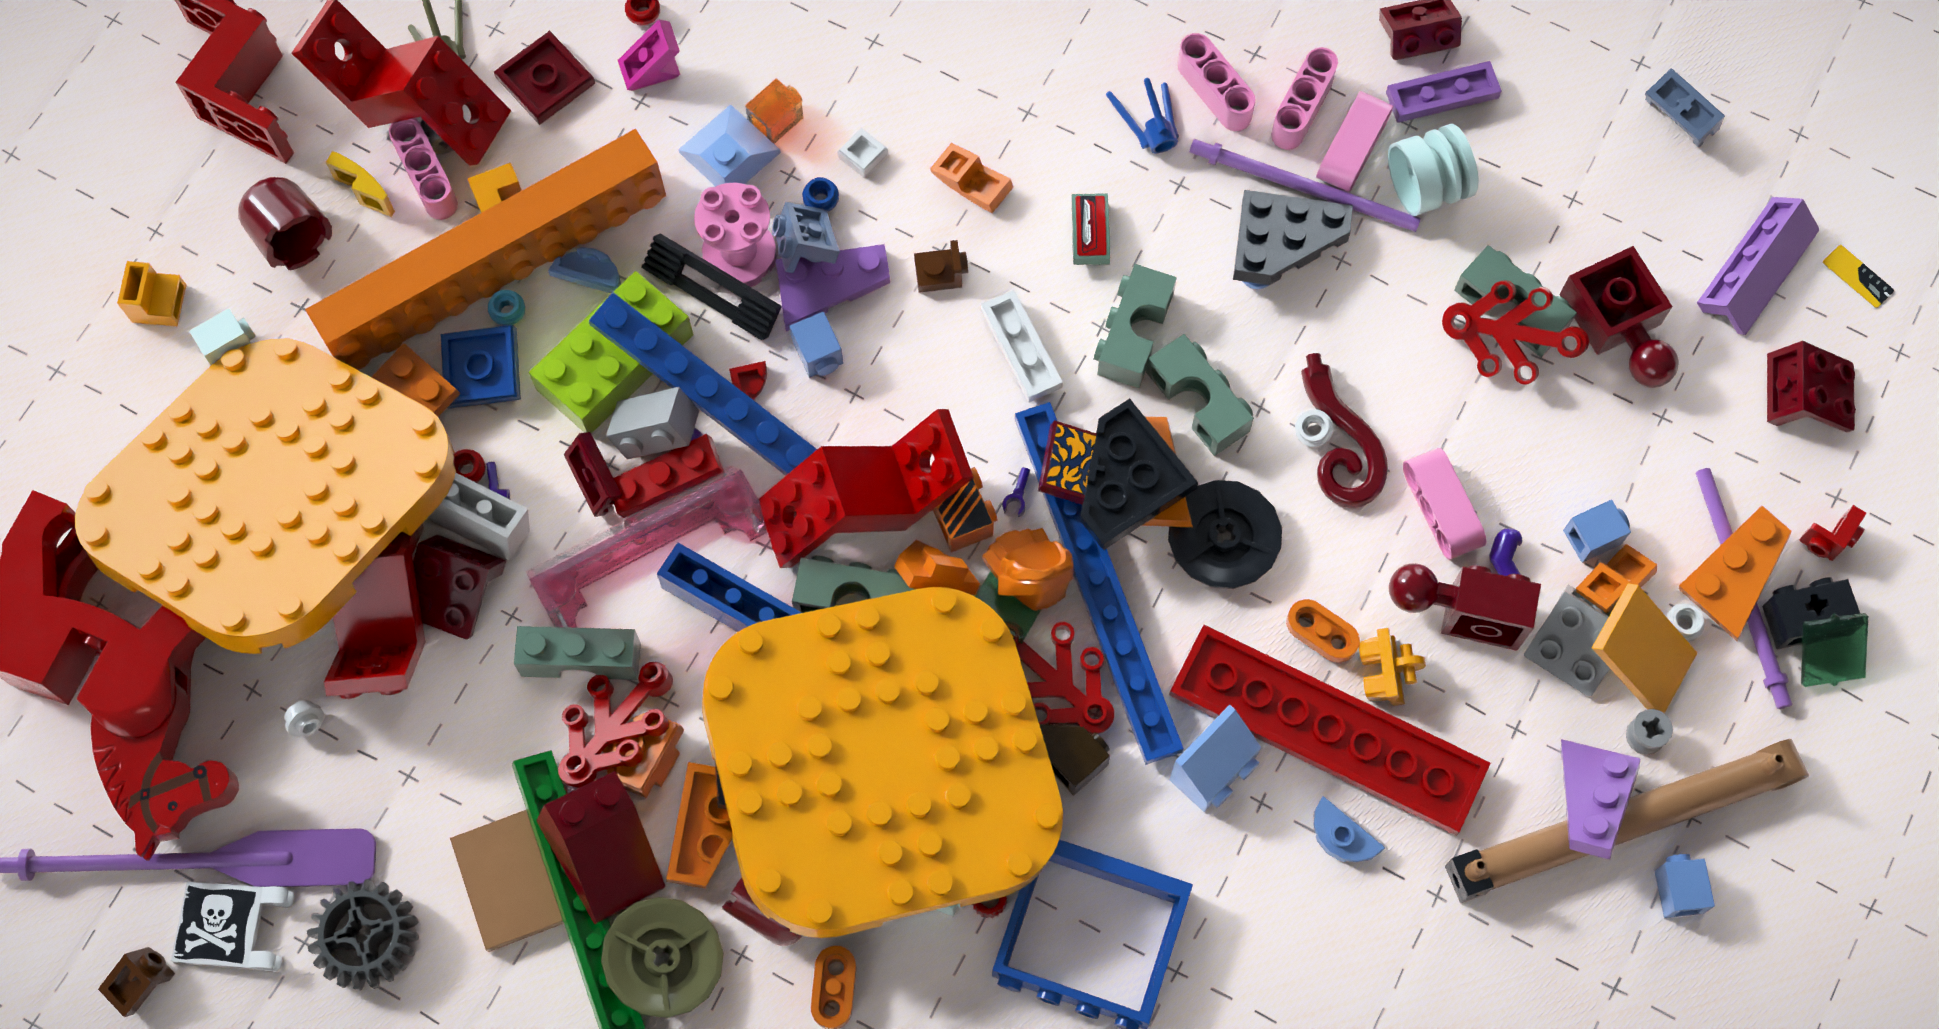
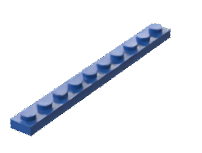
M1050 402L1017 412L1014 416L1038 483L1040 482L1050 425L1054 420L1057 421ZM1043 493L1062 546L1072 554L1074 578L1145 765L1183 753V745L1107 549L1103 551L1081 523V504Z

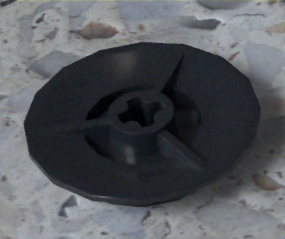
M1215 480L1198 485V489L1186 496L1193 527H1169L1168 542L1175 561L1191 578L1209 587L1235 589L1256 582L1272 568L1281 550L1282 525L1275 507L1260 491L1238 481ZM1226 530L1231 533L1230 540L1226 539L1222 543L1217 540L1219 533L1223 534Z

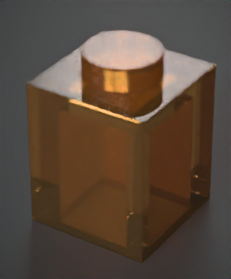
M776 78L745 105L747 120L775 144L804 118L803 99L793 86L788 85L786 87Z

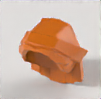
M1028 528L1021 531L1013 530L997 537L995 542L988 547L987 552L982 555L983 561L998 580V595L1014 596L1034 611L1047 609L1065 598L1068 585L1074 577L1071 552L1064 548L1061 543L1049 541L1043 528L1035 530Z

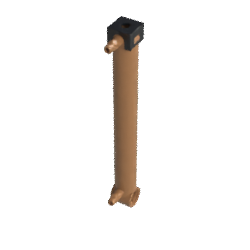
M1793 740L1779 741L1754 754L1630 797L1615 846L1758 794L1785 788L1807 778L1809 774ZM1567 820L1481 851L1476 849L1453 857L1445 865V869L1461 904L1486 895L1490 890L1590 854L1569 849Z

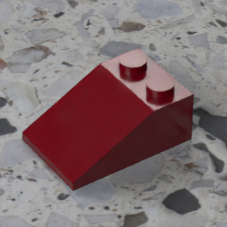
M615 771L543 806L536 821L594 924L617 914L666 887L636 807Z

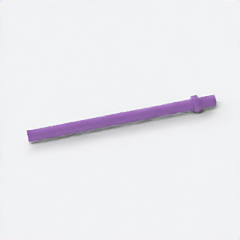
M1194 139L1190 147V153L1209 159L1208 163L1216 165L1218 162L1329 202L1353 205L1352 210L1416 232L1421 218L1222 149L1223 145L1219 143L1211 145Z
M1704 468L1698 470L1695 474L1721 545L1733 532L1711 469ZM1756 604L1747 620V624L1766 676L1763 680L1765 688H1770L1776 708L1784 709L1793 705L1786 687V683L1789 680L1787 674L1782 673L1760 609L1758 604Z

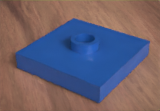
M514 325L440 334L443 378L461 393L447 407L448 409L521 400L517 328Z

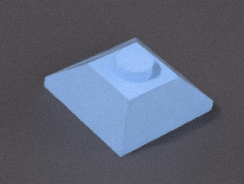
M729 105L678 149L679 153L715 187L725 183H747L781 153L780 149L732 105Z

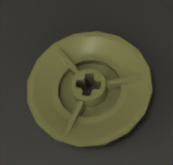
M657 897L636 902L616 917L604 937L601 963L608 986L623 1004L642 1015L670 1018L691 1012L710 997L721 977L724 953L717 930L703 912L682 900ZM667 953L670 956L667 964L663 963L658 967L653 963L656 958L655 954Z

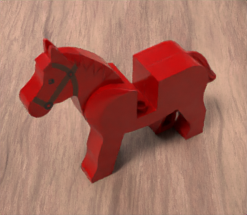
M32 490L2 542L0 557V678L15 688L69 705L95 656H99L76 699L92 714L91 741L93 755L106 793L116 812L125 824L134 831L137 855L149 861L161 841L180 839V832L186 828L194 817L228 805L234 800L239 791V782L236 774L221 762L210 760L190 768L183 762L172 761L182 730L190 715L191 666L194 652L206 637L190 628L184 618L163 605L141 629H137L132 624L108 611L80 602L88 582L99 569L78 539L75 528L76 512L67 503ZM69 529H71L70 532L67 534V536H66V537L64 538V540L62 541V543L57 546V544H58L60 538L63 536V534H64L65 532H67Z

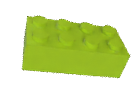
M637 271L632 273L614 291L617 296L682 346L694 335L689 316ZM604 301L528 372L535 389L583 432L593 433L614 412L617 401L628 399L653 375V373L589 325V319Z

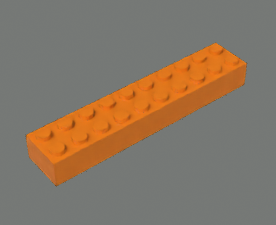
M635 128L311 305L305 311L332 356L360 370L371 359L384 352L388 353L398 349L404 341L416 334L429 332L435 327L436 323L449 316H457L463 313L469 305L481 298L492 297L493 294L500 291L501 287L514 280H522L528 277L537 267L547 262H554L559 256L562 258L566 251L579 244L583 245L593 241L599 233L610 227L622 225L631 215L640 210L656 206L662 198L666 197L658 162Z

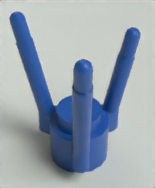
M1147 77L1143 80L1154 115L1153 118L1145 123L1146 129L1144 132L1111 91H1107V98L1137 136L1142 149L1150 147L1152 153L1158 154L1166 152L1178 144L1179 134L1175 127L1171 98L1166 82L1161 84L1165 116H1162L1150 78Z

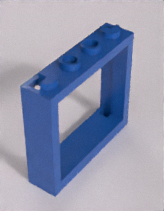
M1059 839L1058 845L1049 859L1050 862L1174 903L1140 1011L1009 967L1039 875L1018 892L992 969V977L999 979L997 984L1000 987L1010 991L1021 992L1023 987L1038 992L1036 998L1045 1003L1059 1006L1060 1002L1064 1001L1075 1005V1012L1083 1016L1098 1019L1101 1014L1115 1019L1114 1025L1121 1029H1147L1193 884Z

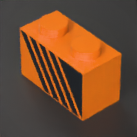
M975 467L971 468L974 478L933 509V513L951 553L992 537L994 522L998 521L991 501L987 500L984 502L979 492L983 485Z

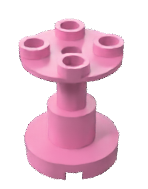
M725 183L705 189L701 194V200L697 204L694 214L696 230L704 240L702 246L703 259L750 287L756 286L762 282V277L769 270L770 272L772 271L776 263L775 259L777 258L775 241L768 230L770 211L766 200L762 197L760 190L754 185Z

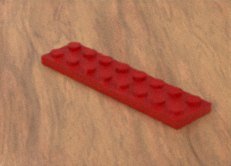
M1204 624L1169 693V696L1214 718H1217L1231 705L1255 738L1456 836L1460 833L1491 764L1470 752Z

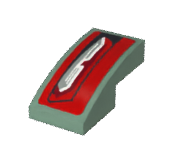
M1108 193L1071 194L1073 265H1110Z

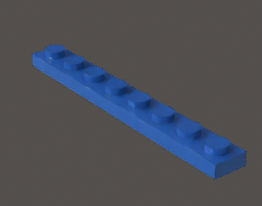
M614 292L609 295L589 319L591 327L669 387H680L699 410L785 476L817 450Z

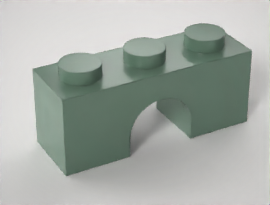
M1487 245L1460 275L1454 291L1473 304L1491 292V288L1496 282L1508 280L1516 288V295L1511 302L1519 305L1528 299V295L1533 289L1543 286L1534 275L1525 273L1515 266L1505 253L1496 251ZM1500 285L1497 290L1498 295L1506 299L1509 296V289L1505 285ZM1537 292L1534 300L1536 304L1543 306L1547 298L1544 293ZM1553 295V302L1550 307L1534 312L1518 324L1561 332L1570 326L1577 312L1571 308L1567 300ZM1520 341L1541 358L1551 348L1550 346Z
M1134 264L1130 276L1123 275L1117 296L1122 297L1118 308L1111 307L1105 328L1110 329L1107 340L1100 338L1095 350L1093 360L1099 361L1097 375L1140 389L1147 369L1148 358L1152 354L1154 341L1138 336L1131 327L1142 320L1163 324L1174 295L1177 277L1138 264Z
M1183 334L1148 358L1146 373L1168 400L1184 391L1196 392L1205 399L1207 406L1194 414L1191 429L1214 457L1250 432L1254 420L1250 405L1243 398L1235 396L1230 390V384L1226 376L1219 369L1214 370L1207 362L1205 351L1197 342H1191Z
M816 555L812 556L811 559L801 557L792 605L796 610L805 613L834 607L838 600L847 594H860L866 599H872L916 589L909 588L896 569H888L887 572L876 571L864 563L851 562L848 566L836 564L828 557Z
M517 626L514 665L521 677L561 678V671L583 670L595 673L596 675H605L608 679L638 680L641 642L635 629Z

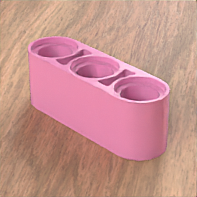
M1200 33L1187 35L1180 44L1178 56V70L1225 128L1231 131L1246 129L1252 120L1255 106L1253 91L1209 38ZM1196 54L1200 58H1192L1189 55ZM1217 80L1222 84H1213L1210 81ZM1239 106L1242 107L1244 110L1237 111L1232 109L1231 107Z
M1324 47L1311 50L1276 112L1271 133L1272 141L1279 148L1285 150L1294 149L1302 143L1333 84L1338 58L1332 50ZM1314 69H1323L1325 72H1317ZM1300 96H1305V97H1308V98L1311 99V100H1310V101H1304V100H1301V99L1298 98V97H1300ZM1289 124L1296 129H1287L1283 125Z
M1360 91L1329 147L1316 178L1350 192L1385 128L1394 106Z
M415 118L392 123L389 127L390 139L426 212L435 219L443 220L449 218L457 210V198L420 123ZM408 137H414L411 141L403 142ZM429 165L425 170L418 171L421 166ZM437 194H444L440 199L431 200Z
M1437 448L1404 461L1403 471L1407 483L1443 555L1450 560L1485 546L1486 535L1482 524L1446 453L1441 448Z

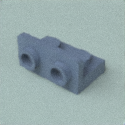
M785 202L781 214L775 216L772 224V235L776 237L778 256L782 258L785 272L794 273L800 257H804L812 262L824 261L835 264L840 251L827 210Z

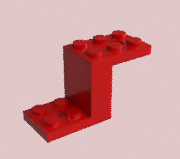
M175 0L187 23L211 34L175 82L195 116L201 121L287 164L294 151L287 141L288 135L280 128L277 122L278 117L263 106H259L257 109L248 104L283 57L276 43V37L270 32L266 24L267 19L253 8L245 10L237 6L233 0Z
M338 0L326 1L291 53L368 128L421 117L469 166L480 163L511 112L509 107L439 36L386 49ZM336 42H339L344 49L345 55L343 60H340L335 54ZM463 105H466L470 110L471 119L469 123L463 118Z
M936 409L892 446L819 447L763 494L757 502L779 568H792L800 562L801 557L805 558L835 533L906 531L971 481L974 476L949 409ZM933 454L934 461L932 462V465H930V458Z
M423 523L411 536L401 531L353 581L352 584L357 593L333 617L338 652L324 680L326 696L339 695L340 698L351 699L363 693L379 692L381 695H394L408 689L426 643L412 559L413 552L424 530Z

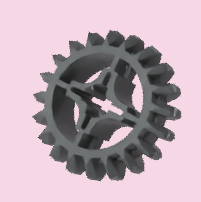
M365 879L360 890L357 883L349 881L347 894H344L339 888H333L332 892L336 898L335 901L331 903L327 899L320 900L321 906L326 910L323 915L319 913L311 914V919L317 922L319 926L308 929L307 935L318 940L308 946V951L311 954H319L313 961V964L318 969L325 968L323 976L331 981L337 977V985L342 988H346L352 981L353 989L361 991L366 979L369 986L376 989L380 984V975L388 982L394 981V974L391 971L394 966L399 970H406L407 965L400 959L403 954L409 957L415 955L416 951L408 946L407 943L419 940V934L408 929L416 926L419 921L415 915H408L413 905L409 901L401 902L403 894L398 889L389 893L390 886L387 883L381 882L375 888L373 881ZM375 904L387 908L392 919L388 921H383L381 918L371 920L369 914L364 909V905ZM348 913L349 920L346 926L335 932L340 920ZM364 925L371 933L366 935V941L361 943L356 939L357 934L362 935L359 931L364 928ZM392 938L386 951L378 957L380 944L384 940ZM340 948L346 951L356 949L357 956L362 959L363 965L350 966L343 964L335 950Z

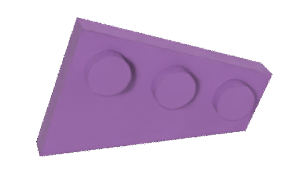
M885 244L839 250L840 253L835 264L824 261L812 262L804 257H800L794 273L785 272L782 258L775 259L786 332L790 330L789 325L821 312L827 313L828 309L846 300L851 302L890 284Z
M1561 739V760L1563 762L1569 849L1610 860L1640 769L1641 758Z

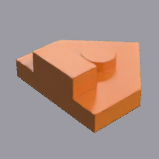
M917 539L899 554L894 566L909 588L943 587L975 595L980 585L962 558L951 557Z
M645 713L633 717L631 722L641 720ZM660 719L654 720L650 726L658 724ZM668 720V729L662 735L656 737L646 735L631 739L636 741L643 751L641 762L634 767L623 765L606 769L607 774L615 771L627 791L647 798L654 784L662 787L680 755V752L675 747L684 732V728L680 724ZM621 742L607 745L603 750V754L616 751L617 746ZM634 750L628 751L625 757L632 755Z

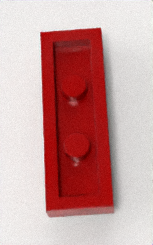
M708 434L690 441L689 446L673 449L614 477L622 494L619 499L614 500L617 514L622 518L628 517L723 472L724 469L712 437Z

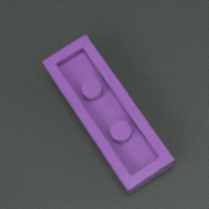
M1487 61L1388 85L1386 95L1389 103L1394 106L1392 111L1396 122L1399 123L1499 99L1502 90L1491 62Z

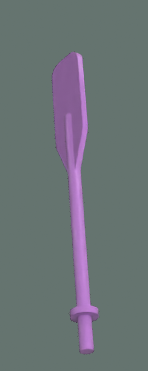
M361 828L267 830L254 832L212 852L153 854L149 861H146L137 854L36 856L32 848L21 849L18 857H0V873H18L21 881H31L35 873L212 868L255 887L347 886L349 881L362 885L365 879L371 880L375 873L376 840L369 831Z

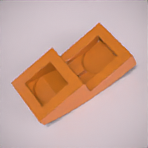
M953 143L946 148L930 168L931 173L939 180L990 213L995 211L1014 187L1011 178L982 165L978 155Z
M1625 544L1606 565L1600 562L1576 587V592L1605 613H1608L1614 609L1627 584H1636L1642 587L1657 573V564L1628 544Z

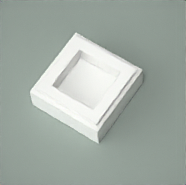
M862 127L837 151L838 158L863 178L888 155V148Z

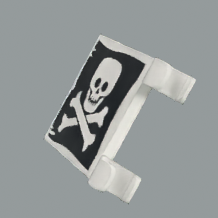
M186 881L170 961L173 963L279 972L282 965V957L270 951H254L263 905L290 908L293 905L294 893L284 887L276 886L255 887Z

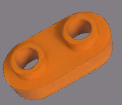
M1299 600L1290 608L1286 618V625L1289 632L1295 638L1332 662H1346L1355 655L1359 647L1360 638L1357 630L1351 624L1314 600ZM1302 617L1309 618L1312 626L1303 627L1299 623V619ZM1339 639L1344 643L1345 647L1343 649H1336L1332 646L1331 641Z
M835 945L825 948L820 952L815 962L811 1013L815 1022L824 1029H839L848 1023L852 1015L857 967L853 954L842 946ZM834 962H840L844 965V970L839 975H832L829 972V966ZM831 1002L837 1003L840 1006L839 1013L835 1016H828L824 1012L826 1005Z

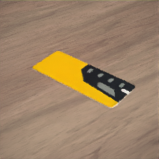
M1839 245L1823 260V264L1875 308H1878L1894 292V289L1842 245Z

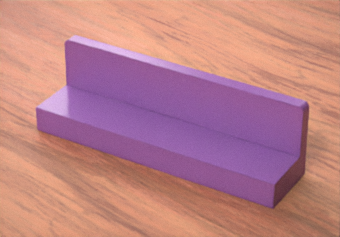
M1771 198L1697 301L1703 313L1727 315L1737 334H1747L1819 232V227L1804 199Z

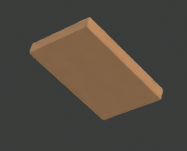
M527 810L450 838L487 952L564 924Z

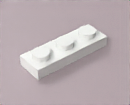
M1015 290L981 303V312L1028 402L1061 389L1063 381Z

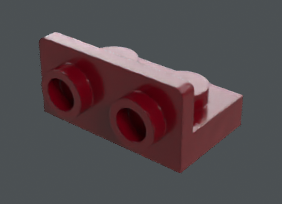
M1417 0L1379 8V21L1391 39L1390 55L1393 60L1457 48L1461 45L1462 16L1451 0Z

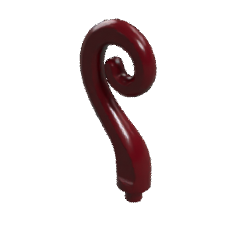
M1308 354L1306 356L1307 367L1302 369L1301 375L1310 402L1317 410L1325 412L1333 424L1358 443L1365 454L1368 464V474L1365 482L1355 488L1342 487L1333 477L1335 466L1344 465L1352 475H1358L1362 471L1363 466L1361 459L1354 451L1346 448H1335L1327 452L1319 461L1317 467L1318 484L1324 495L1333 503L1350 508L1362 507L1372 502L1385 486L1388 473L1385 450L1370 426L1338 397L1333 383L1331 368L1329 365L1322 364L1321 354Z

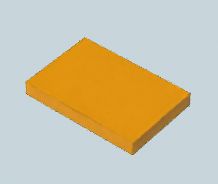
M1627 584L1592 646L1596 654L1646 709H1656L1664 714L1697 655V651L1644 590L1636 584Z

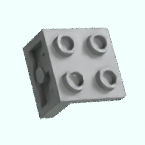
M1568 584L1526 649L1524 656L1586 696H1592L1610 669L1592 649V646L1612 611L1605 613L1578 594L1576 589Z

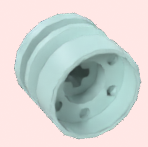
M1453 123L1443 126L1438 130L1434 129L1426 132L1423 139L1416 135L1390 144L1388 150L1390 177L1401 204L1412 216L1440 208L1443 201L1447 204L1458 202L1459 199L1464 200L1476 195L1479 176L1475 157L1466 136Z

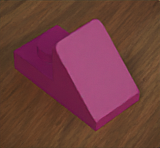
M659 19L617 60L627 90L634 91L677 78L680 75L675 56L680 50L669 21Z

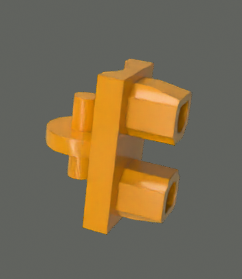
M1389 628L1377 629L1378 637H1373L1359 643L1362 664L1365 666L1381 663L1383 671L1381 675L1364 677L1365 695L1369 701L1389 700L1393 706L1404 705L1401 673H1404L1405 684L1417 683L1415 671L1426 667L1425 657L1413 655L1412 645L1403 644L1400 645L1401 657L1398 658L1396 637L1390 635Z

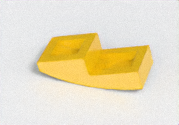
M332 151L325 163L334 180L352 186L351 189L360 205L392 217L395 210L386 192L376 179L354 161Z

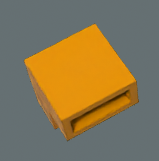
M511 162L468 178L481 213L522 191Z
M127 261L117 304L132 323L178 327L187 284L180 275L157 273L150 263Z

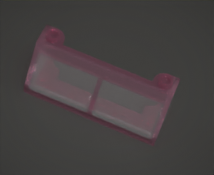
M730 465L723 472L666 498L527 570L526 573L554 627L577 628V614L580 609L588 606L580 589L715 519L724 535L731 532V530H738L746 534L748 539L752 541L766 534L767 530L760 501L743 471Z

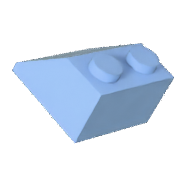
M1229 705L1175 761L1169 781L1203 812L1212 804L1218 808L1232 794L1233 790L1229 786L1235 779L1240 776L1245 780L1259 765L1260 762L1255 758L1258 756L1261 746L1237 711Z

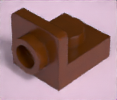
M951 240L950 249L914 253L918 293L962 288V274L968 273V261L966 251L959 252L958 240Z
M150 947L125 953L98 990L125 1018L134 1015L156 985L170 981L175 973L166 964L165 958L160 953Z

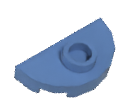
M576 248L577 251L567 253L562 258L560 256L557 257L548 269L549 275L607 293L614 292L621 285L617 267L610 257L595 248Z
M1322 796L1314 811L1313 826L1317 842L1328 855L1341 862H1361L1372 860L1385 849L1381 843Z

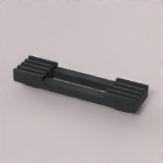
M660 233L653 236L652 240L654 242L649 246L651 249L647 251L648 256L644 258L645 263L642 264V269L667 284L675 285L730 318L732 323L758 339L764 340L769 337L782 308L780 304ZM685 264L741 297L742 303L737 307L683 275L682 271Z

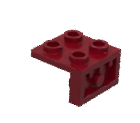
M1800 341L1767 353V422L1780 426L1808 416L1846 433L1854 431L1856 408L1854 404L1855 371L1853 362L1805 341Z
M438 534L419 542L413 566L422 622L465 640L471 638L487 584L503 574L507 560Z

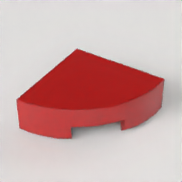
M766 361L729 369L732 384L754 400L761 393L767 380Z

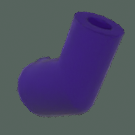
M1505 528L1499 531L1494 538L1489 559L1499 575H1521L1512 560L1517 546L1522 545L1523 541L1521 533L1516 529Z

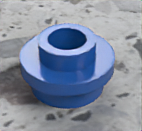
M814 178L803 189V202L805 206L824 209L829 212L838 203V188L827 178ZM818 194H825L827 196L824 200L815 199Z

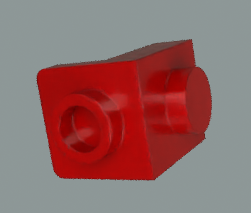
M1852 505L1839 519L1832 532L1817 523H1813L1799 540L1814 555L1833 561L1846 546L1852 548L1860 539L1865 529L1859 525L1867 513Z

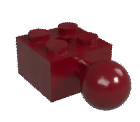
M1631 246L1569 275L1559 295L1567 300L1571 308L1577 312L1574 319L1579 327L1588 334L1589 343L1596 354L1599 355L1627 342L1632 350L1629 358V370L1632 377L1639 384L1655 388L1669 383L1678 370L1679 361L1677 353L1668 343L1656 339L1652 340L1647 332L1660 326L1673 306L1635 247Z
M1410 563L1399 567L1393 573L1388 589L1392 602L1399 609L1408 613L1423 612L1433 604L1445 607L1441 634L1517 651L1534 629L1541 584L1531 582V579L1524 575L1509 574L1504 576L1492 573L1491 569L1487 567L1472 565L1462 567L1455 581L1450 585L1438 582L1436 575L1428 567L1422 564Z

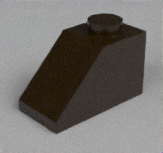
M1039 724L1054 775L1073 796L1109 765L1110 755L1107 752L1110 748L1105 740L1096 732L1090 734L1084 727Z

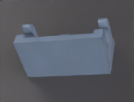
M1672 68L1645 92V100L1650 105L1654 103L1694 139L1693 143L1698 148L1703 145L1704 140L1709 134L1713 136L1720 130L1725 115Z

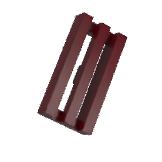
M591 432L579 433L565 451L564 457L594 517L604 516L609 512L608 508L613 507L615 504L614 500L619 499L622 494Z

